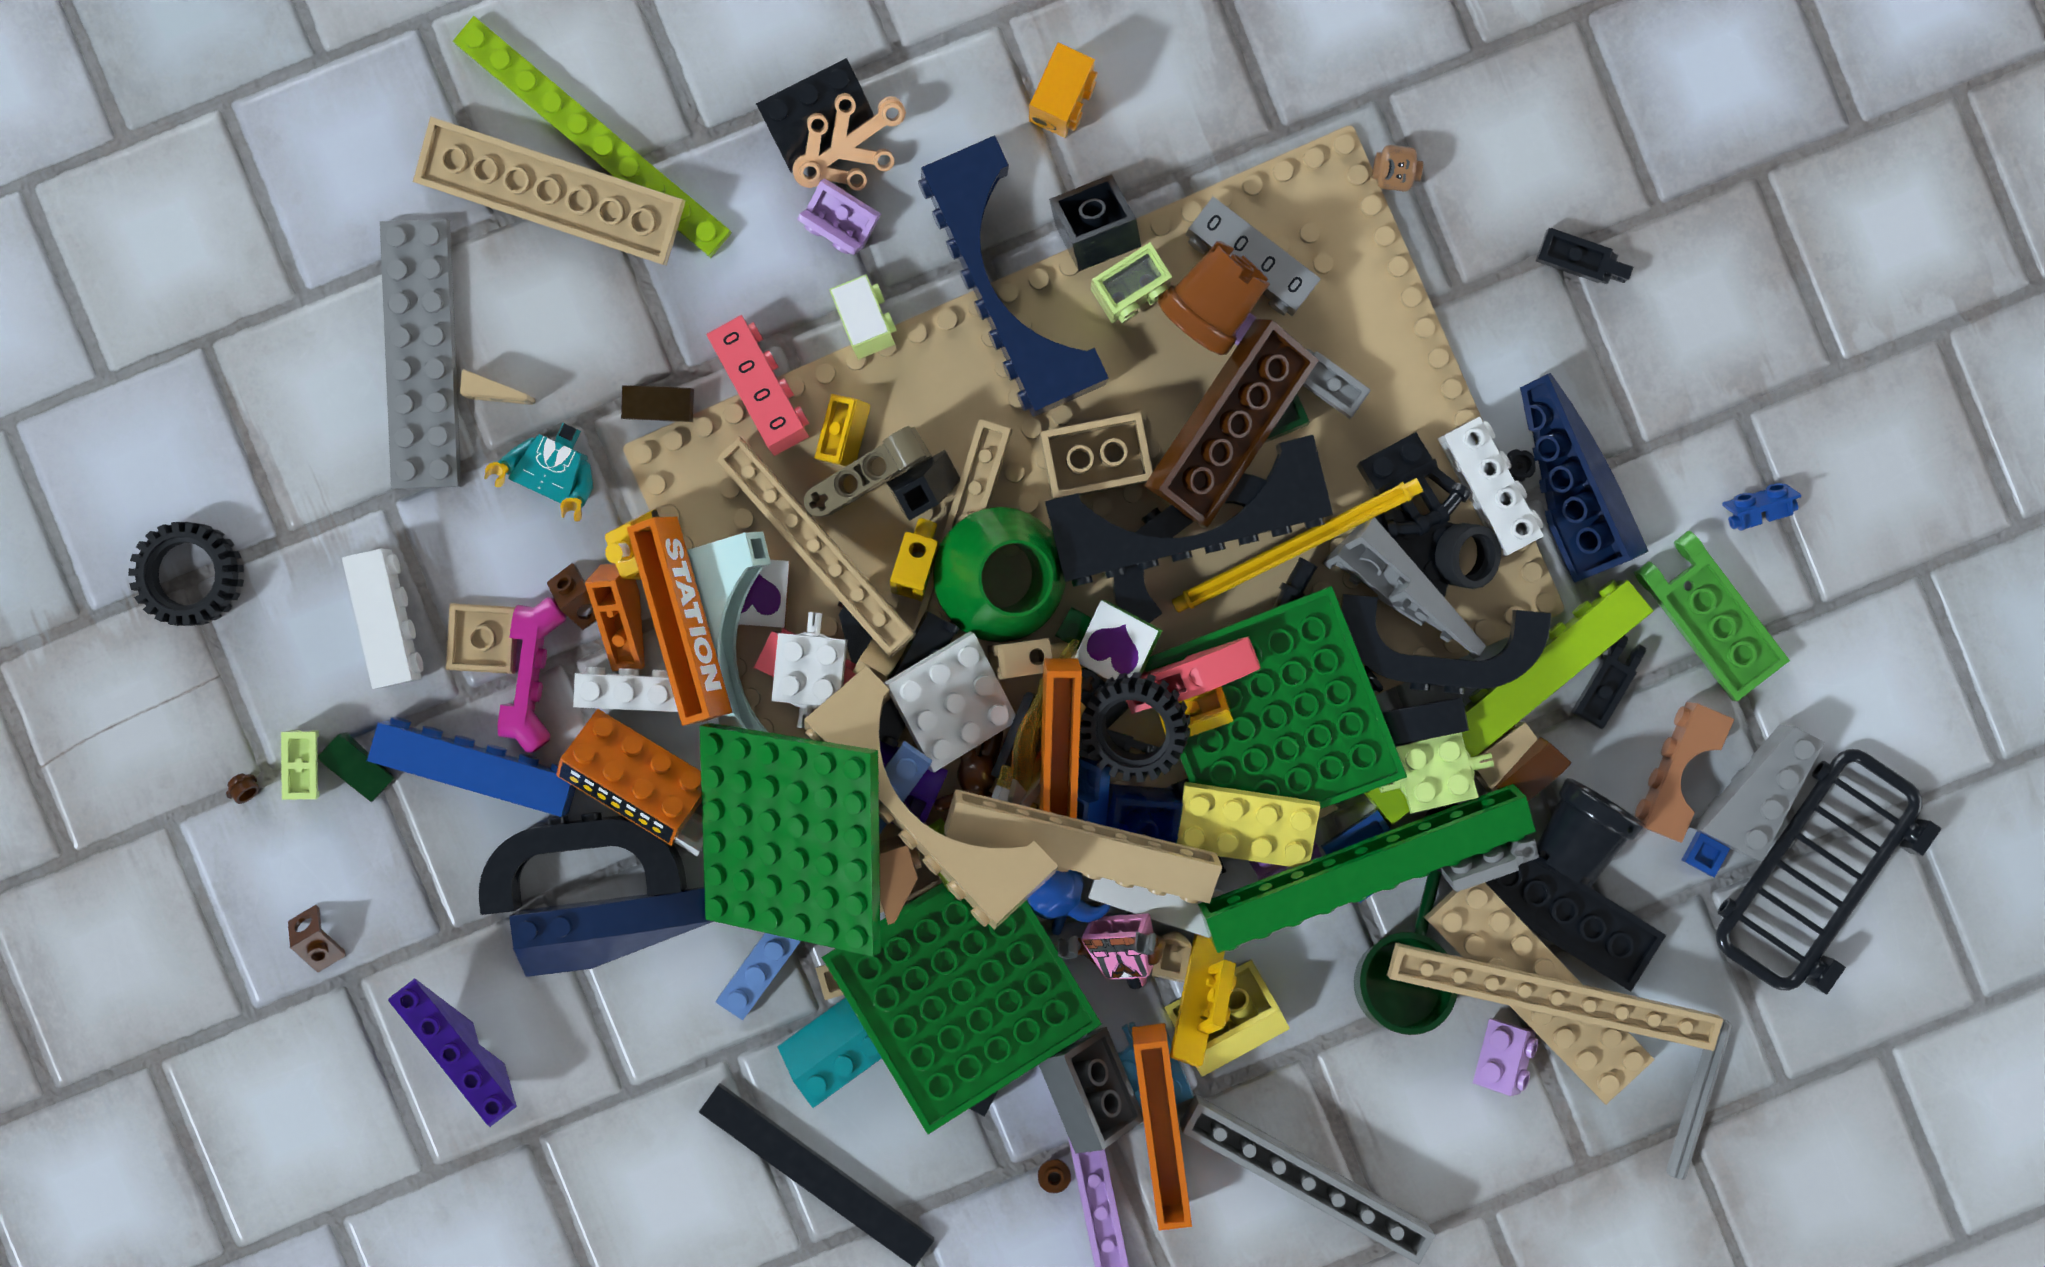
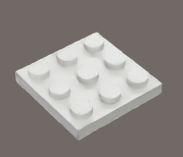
M973 632L966 633L884 682L890 689V696L918 750L932 760L928 768L931 772L938 771L1011 726L1016 716Z

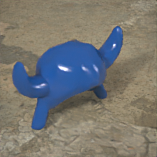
M1056 870L1055 874L1027 899L1035 915L1043 919L1054 920L1051 929L1054 935L1061 934L1067 916L1080 922H1093L1105 916L1111 907L1107 904L1091 906L1081 900V894L1084 889L1083 875L1081 872L1073 870L1068 872Z

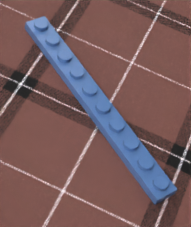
M906 741L901 744L885 766L889 781L902 802H904L932 763L929 757ZM879 816L880 834L887 825V823L884 822ZM764 933L722 990L716 1003L741 1020H744L801 941Z

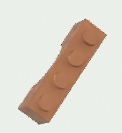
M1686 702L1685 706L1680 707L1674 719L1676 727L1672 737H1668L1662 746L1661 755L1663 758L1658 768L1652 771L1649 777L1648 786H1650L1647 796L1639 802L1635 811V817L1645 825V829L1671 840L1683 842L1695 814L1685 801L1681 791L1683 770L1696 755L1709 750H1722L1733 724V718L1698 703Z

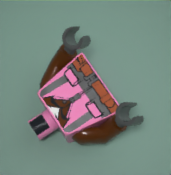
M1149 913L1103 916L1097 921L1088 922L1082 938L1071 936L1069 940L1058 939V956L1064 959H1073L1078 957V955H1084L1099 968L1105 978L1126 979L1129 988L1139 989L1147 983V977L1150 975L1153 966L1159 963L1166 946V941L1162 936L1153 932Z

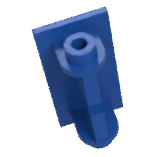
M1776 483L1769 485L1766 490L1753 494H1739L1733 500L1723 502L1722 505L1733 513V516L1728 518L1730 527L1742 531L1763 524L1762 512H1765L1766 520L1769 522L1792 516L1794 511L1798 510L1796 499L1802 496L1789 485Z

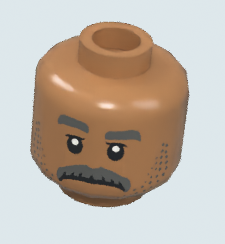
M1387 145L1383 148L1382 153L1376 152L1372 179L1377 180V184L1381 189L1407 192L1411 189L1414 181L1420 182L1423 161L1417 160V152L1414 148Z

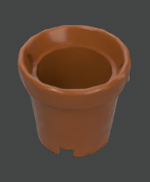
M1216 241L1207 254L1176 286H1169V289L1158 298V305L1179 329L1198 344L1218 355H1227L1237 340V331L1261 295L1270 286V283L1267 282L1268 278L1245 256L1239 257L1236 254H1232L1230 257L1229 255L1234 248L1222 241Z

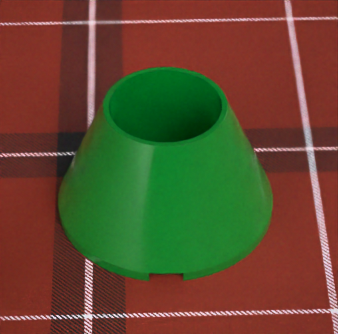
M1007 507L982 509L969 514L957 523L951 531H948L940 543L933 566L934 589L942 610L962 631L966 633L973 632L977 638L993 642L1021 639L1042 627L1059 606L1066 583L1064 582L1053 534L1050 529L1031 514ZM1007 544H1014L1026 554L1032 568L1031 584L1027 593L1020 601L1008 607L997 608L989 601L983 590L982 570L986 560L996 549Z

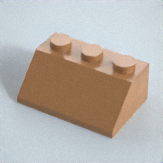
M899 835L879 841L880 901L888 925L895 923L918 879L917 869L922 868L918 848L910 849Z

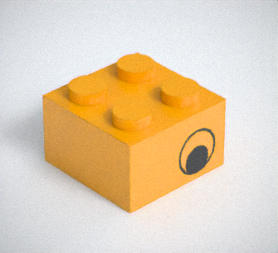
M1058 42L1029 104V122L1066 138L1069 129L1075 131L1083 114L1081 112L1084 106L1082 101L1083 99L1090 100L1097 83L1095 80L1098 72L1094 71L1095 59Z

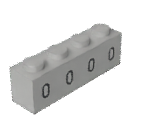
M1215 197L1211 198L1186 233V236L1190 238L1188 243L1202 254L1206 251L1208 252L1216 241H1222L1234 248L1229 255L1230 257L1232 254H1236L1239 257L1245 256L1268 278L1267 282L1270 283V286L1263 293V295L1270 299L1268 304L1282 315L1288 313L1292 316L1321 279Z

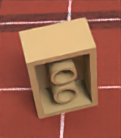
M1141 412L1040 432L1052 499L1076 493L1082 496L1143 484L1147 482L1153 473Z

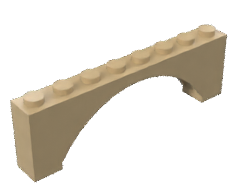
M866 665L804 719L805 729L807 730L804 735L807 739L878 750L879 816L887 824L893 822L901 830L898 835L910 849L913 850L915 847L919 849L925 856L922 859L924 864L932 873L937 875L940 872L949 881L946 886L958 900L961 901L963 898L967 900L973 907L971 910L972 915L981 925L985 927L989 924L995 930L1055 874L1058 865L1035 841L1028 846L1016 848H987L969 845L936 832L909 811L889 781L880 751L879 724L883 705L890 699V689Z

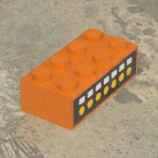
M600 709L595 711L559 761L557 777L671 846L702 802L700 770Z

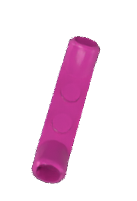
M550 597L545 598L535 607L517 605L511 621L509 638L521 639L523 641L514 704L500 705L497 729L499 737L516 739L524 751L528 753L537 751L548 743L551 738L550 732L534 711L535 704L540 701L543 684L539 682L540 668L544 669L547 660V650L543 649L544 638L565 622L567 616L560 610L555 599Z

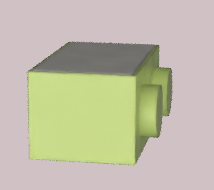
M865 274L829 289L858 360L895 345L891 333L897 330L890 313H882L879 304L884 303L885 300L878 283L871 286L868 276Z

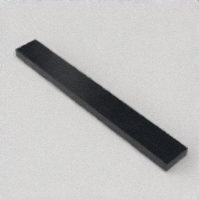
M721 1083L717 1085L699 1110L701 1115L912 1267H916L934 1242L935 1237Z

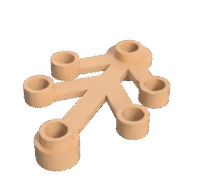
M842 93L838 95L835 99L837 111L831 147L820 155L821 135L826 133L828 122L821 113L811 114L807 119L809 134L806 152L799 156L793 164V175L797 183L803 187L813 188L818 186L820 181L825 178L831 182L848 184L855 191L862 190L867 184L864 171L859 168H852L846 171L828 167L838 159L872 164L880 171H889L894 165V157L889 150L879 149L875 151L856 146L886 125L897 126L904 120L906 114L904 105L896 97L889 96L882 99L878 104V113L847 135L850 115L854 113L856 103L850 94ZM843 99L851 101V107L848 110L839 108V103ZM889 108L898 109V115L895 118L891 119L886 116ZM815 119H821L824 122L823 127L819 130L811 127V123ZM881 155H887L890 157L888 164L880 165L878 158ZM812 166L816 169V173L808 177L803 173L804 169ZM853 175H861L862 181L859 184L851 183L850 179Z

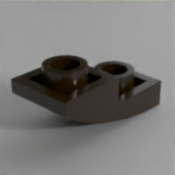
M622 385L621 419L693 422L694 389Z

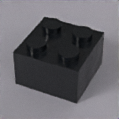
M1112 174L1049 199L1055 226L1078 271L1141 247L1136 217Z

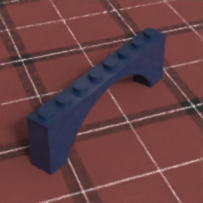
M994 135L921 167V180H918V185L924 198H931L935 207V210L932 211L933 218L940 230L945 228L949 237V240L946 241L947 248L954 260L959 258L964 270L960 271V275L967 290L973 288L978 299L974 301L976 310L981 320L987 318L992 329L988 332L995 350L1001 349L1006 359V361L1002 362L1009 380L1015 379L1020 391L1017 392V397L1023 410H1030L1032 416L1035 417L1105 386L1109 377L1095 348L1088 351L1071 348L1035 333L1008 311L990 284L981 254V224L993 190L998 181L1008 175L1009 164Z

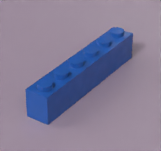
M391 717L390 721L378 722L367 758L368 762L559 817L569 814L576 787L556 776L559 765L557 763H552L551 767L538 764L539 758L531 755L520 754L519 758L506 755L507 749L488 744L487 748H482L474 745V739L455 735L454 739L442 736V730L433 727L423 726V729L419 730L410 727L411 721L398 717Z

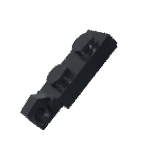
M1553 228L1546 230L1536 258V262L1604 284H1608L1610 279L1625 283L1630 279L1634 268L1618 262V254L1612 252L1613 249Z

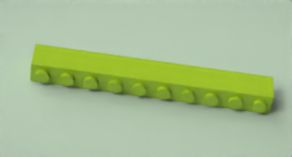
M1613 579L1607 582L1598 590L1600 596L1590 603L1587 600L1572 611L1574 617L1566 624L1560 622L1549 630V638L1542 654L1525 674L1502 686L1477 689L1469 696L1471 702L1465 706L1469 731L1461 733L1465 748L1471 757L1478 756L1653 612L1652 608L1629 580H1618L1616 582ZM1379 788L1364 793L1383 818L1392 825L1409 812L1407 799L1400 788L1380 793Z

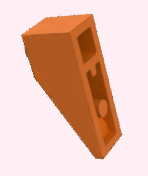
M615 563L600 564L585 581V586L612 671H619V668L643 669L645 661L640 592L635 579H623L619 575Z

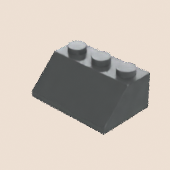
M1107 1027L1086 1034L1039 1064L1075 1154L1102 1151L1144 1121L1143 1113Z

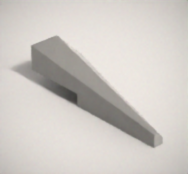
M1375 517L1357 526L1324 560L1323 564L1331 569L1336 565L1351 575L1349 581L1353 584L1365 583L1378 595L1379 600L1420 626L1427 622L1442 632L1440 638L1444 641L1456 640L1470 652L1469 656L1473 659L1480 657L1486 645Z

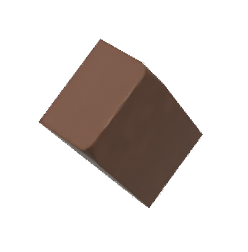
M1539 737L1495 787L1500 789L1514 784L1527 797V801H1530L1561 775L1572 762L1550 742Z

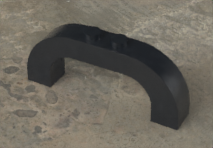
M1244 473L1224 504L1230 503L1245 507L1262 487L1265 479ZM1170 505L1162 512L1156 507L1141 519L1145 525L1135 533L1158 538H1173L1194 521L1173 505ZM1138 564L1125 567L1126 574L1113 577L1112 580L1116 605L1150 623L1160 616L1162 611L1146 590L1144 570H1139Z
M1342 595L1341 610L1362 663L1386 678L1410 682V689L1430 691L1432 684L1444 686V692L1464 694L1465 688L1486 689L1510 683L1525 674L1535 664L1542 654L1549 636L1551 613L1512 610L1509 639L1504 648L1489 659L1471 661L1401 654L1386 646L1377 632L1376 611L1378 597Z
M601 812L581 814V820L569 821L568 816L548 818V824L534 826L511 836L499 845L489 857L479 883L480 915L513 912L522 907L520 891L521 873L526 863L533 856L539 854L607 846L624 848L633 853L641 862L645 871L648 896L679 893L685 890L687 885L684 865L674 844L672 846L623 816L602 817Z

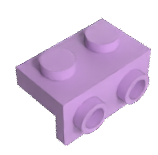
M824 178L818 184L806 210L799 214L797 220L805 224V229L810 233L823 236L833 242V246L840 252L854 255L865 247L881 213Z
M1490 1018L1473 1083L1508 1096L1518 1095L1521 1093V1090L1524 1091L1530 1079V1072L1527 1071L1529 1059L1535 1056L1538 1048V1039L1535 1038L1536 1032L1532 1028H1522Z

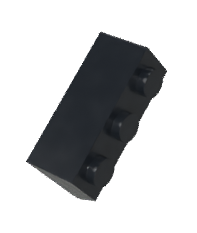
M847 58L756 103L791 173L793 172L795 160L806 152L809 134L807 119L811 114L821 113L828 122L826 133L821 135L819 155L831 147L837 111L835 99L838 95L842 93L850 94L856 103V109L850 115L847 135L874 116ZM843 99L839 103V108L842 110H848L851 107V101L848 99ZM815 119L811 123V127L815 130L821 129L824 125L821 119Z

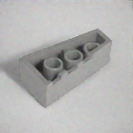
M1779 725L1751 756V761L1742 771H1738L1731 779L1732 782L1727 788L1710 802L1709 808L1700 818H1696L1689 827L1748 858L1762 862L1825 742L1797 727Z

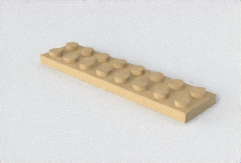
M431 116L413 178L415 183L666 266L686 200Z
M1486 883L1459 892L1452 890L1425 916V919L1463 958L1582 984ZM1510 1006L1605 1105L1655 1060L1629 1032Z

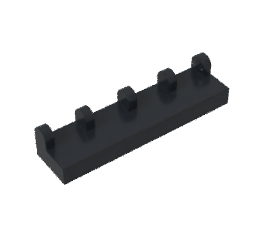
M925 611L914 631L917 635L909 641L889 679L948 645L953 635L957 634L960 628ZM890 696L889 701L883 705L879 724V740L896 749L899 744L898 739L906 725Z

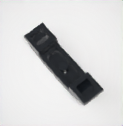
M1463 697L1382 711L1394 744L1469 731Z

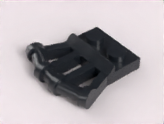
M1417 432L1357 464L1358 470L1375 497L1398 486L1402 482L1405 484L1415 478L1418 479L1423 489V492L1419 494L1430 511L1423 516L1419 513L1412 500L1400 505L1409 521L1395 522L1392 509L1381 514L1382 525L1394 540L1400 535L1419 534L1422 536L1428 533L1430 527L1435 524L1442 525L1448 522L1450 515L1461 502H1466L1471 496V492L1466 486L1455 482L1438 468L1436 459L1431 457ZM1429 477L1450 494L1443 504L1438 501L1425 478Z

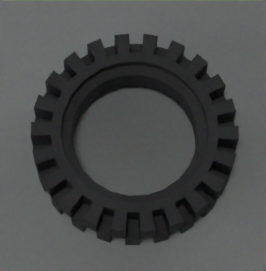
M171 522V525L163 524L158 526L157 529L159 531L157 532L150 531L145 535L148 539L146 542L139 541L136 548L141 551L139 554H132L130 561L136 562L135 569L129 568L128 576H135L136 582L129 584L131 590L139 592V595L134 597L137 603L145 604L146 607L143 610L147 614L156 615L154 619L160 622H168L169 625L175 626L208 624L210 620L221 618V612H229L233 607L229 604L231 600H238L240 593L235 592L236 588L243 587L244 583L243 579H238V573L244 572V566L237 564V559H240L241 555L239 551L232 550L231 547L235 544L231 539H224L223 536L225 534L221 531L214 530L211 526L205 524ZM183 543L196 544L204 549L210 556L215 569V579L210 592L205 598L191 605L178 604L170 599L163 591L159 580V567L162 559L168 551Z
M1134 672L1130 678H1128L1127 673L1119 674L1116 680L1111 677L1105 682L1104 686L1100 685L1082 714L1081 719L1084 721L1080 726V733H1085L1082 739L1083 746H1090L1087 753L1092 760L1097 756L1099 761L1096 766L1101 770L1106 765L1109 766L1111 770L1108 775L1114 778L1120 772L1123 773L1122 780L1130 782L1132 776L1137 777V782H1144L1148 775H1150L1151 780L1157 779L1161 772L1165 775L1171 770L1173 764L1176 765L1187 744L1191 729L1188 728L1190 715H1185L1187 706L1184 701L1178 702L1180 694L1176 689L1171 693L1167 690L1169 683L1162 680L1160 685L1155 683L1156 676L1149 674L1146 679H1142L1141 672ZM1126 700H1137L1150 705L1160 714L1164 721L1166 729L1164 743L1156 750L1145 754H1134L1123 750L1112 741L1107 732L1106 714L1108 710L1115 704Z

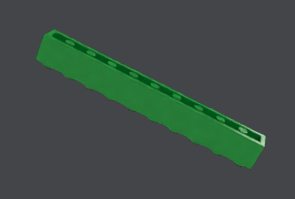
M1514 784L1479 796V798L1466 801L1211 899L1210 904L1201 902L1198 906L1209 938L1217 953L1231 951L1248 941L1266 938L1272 932L1282 928L1297 926L1304 920L1316 915L1329 914L1337 907L1350 902H1360L1371 894L1382 890L1394 889L1405 881L1413 878H1423L1439 868L1457 865L1463 859L1473 855L1488 853L1494 847L1507 842L1520 841L1526 835L1536 832L1527 797Z

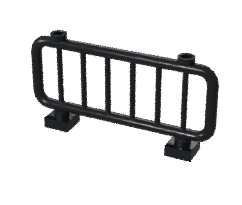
M1859 749L1845 750L1840 752L1830 764L1822 761L1816 766L1812 773V777L1818 780L1816 785L1735 901L1727 898L1718 909L1717 913L1723 917L1716 931V941L1719 949L1734 962L1778 990L1790 991L1798 988L1805 981L1813 989L1827 995L1846 967L1835 959L1823 954L1899 845V847L1910 854L1923 856L1942 829L1932 821L1917 819L1922 810V796L1920 791L1911 782ZM1856 762L1907 797L1908 806L1899 819L1838 778L1848 763ZM1833 783L1895 824L1881 846L1819 806ZM1814 811L1876 852L1861 874L1800 833ZM1795 838L1857 879L1843 901L1781 860ZM1776 866H1779L1838 906L1823 929L1762 888ZM1757 893L1819 934L1805 956L1743 915ZM1741 921L1800 961L1794 972L1788 977H1781L1733 945L1730 940V933L1737 922Z

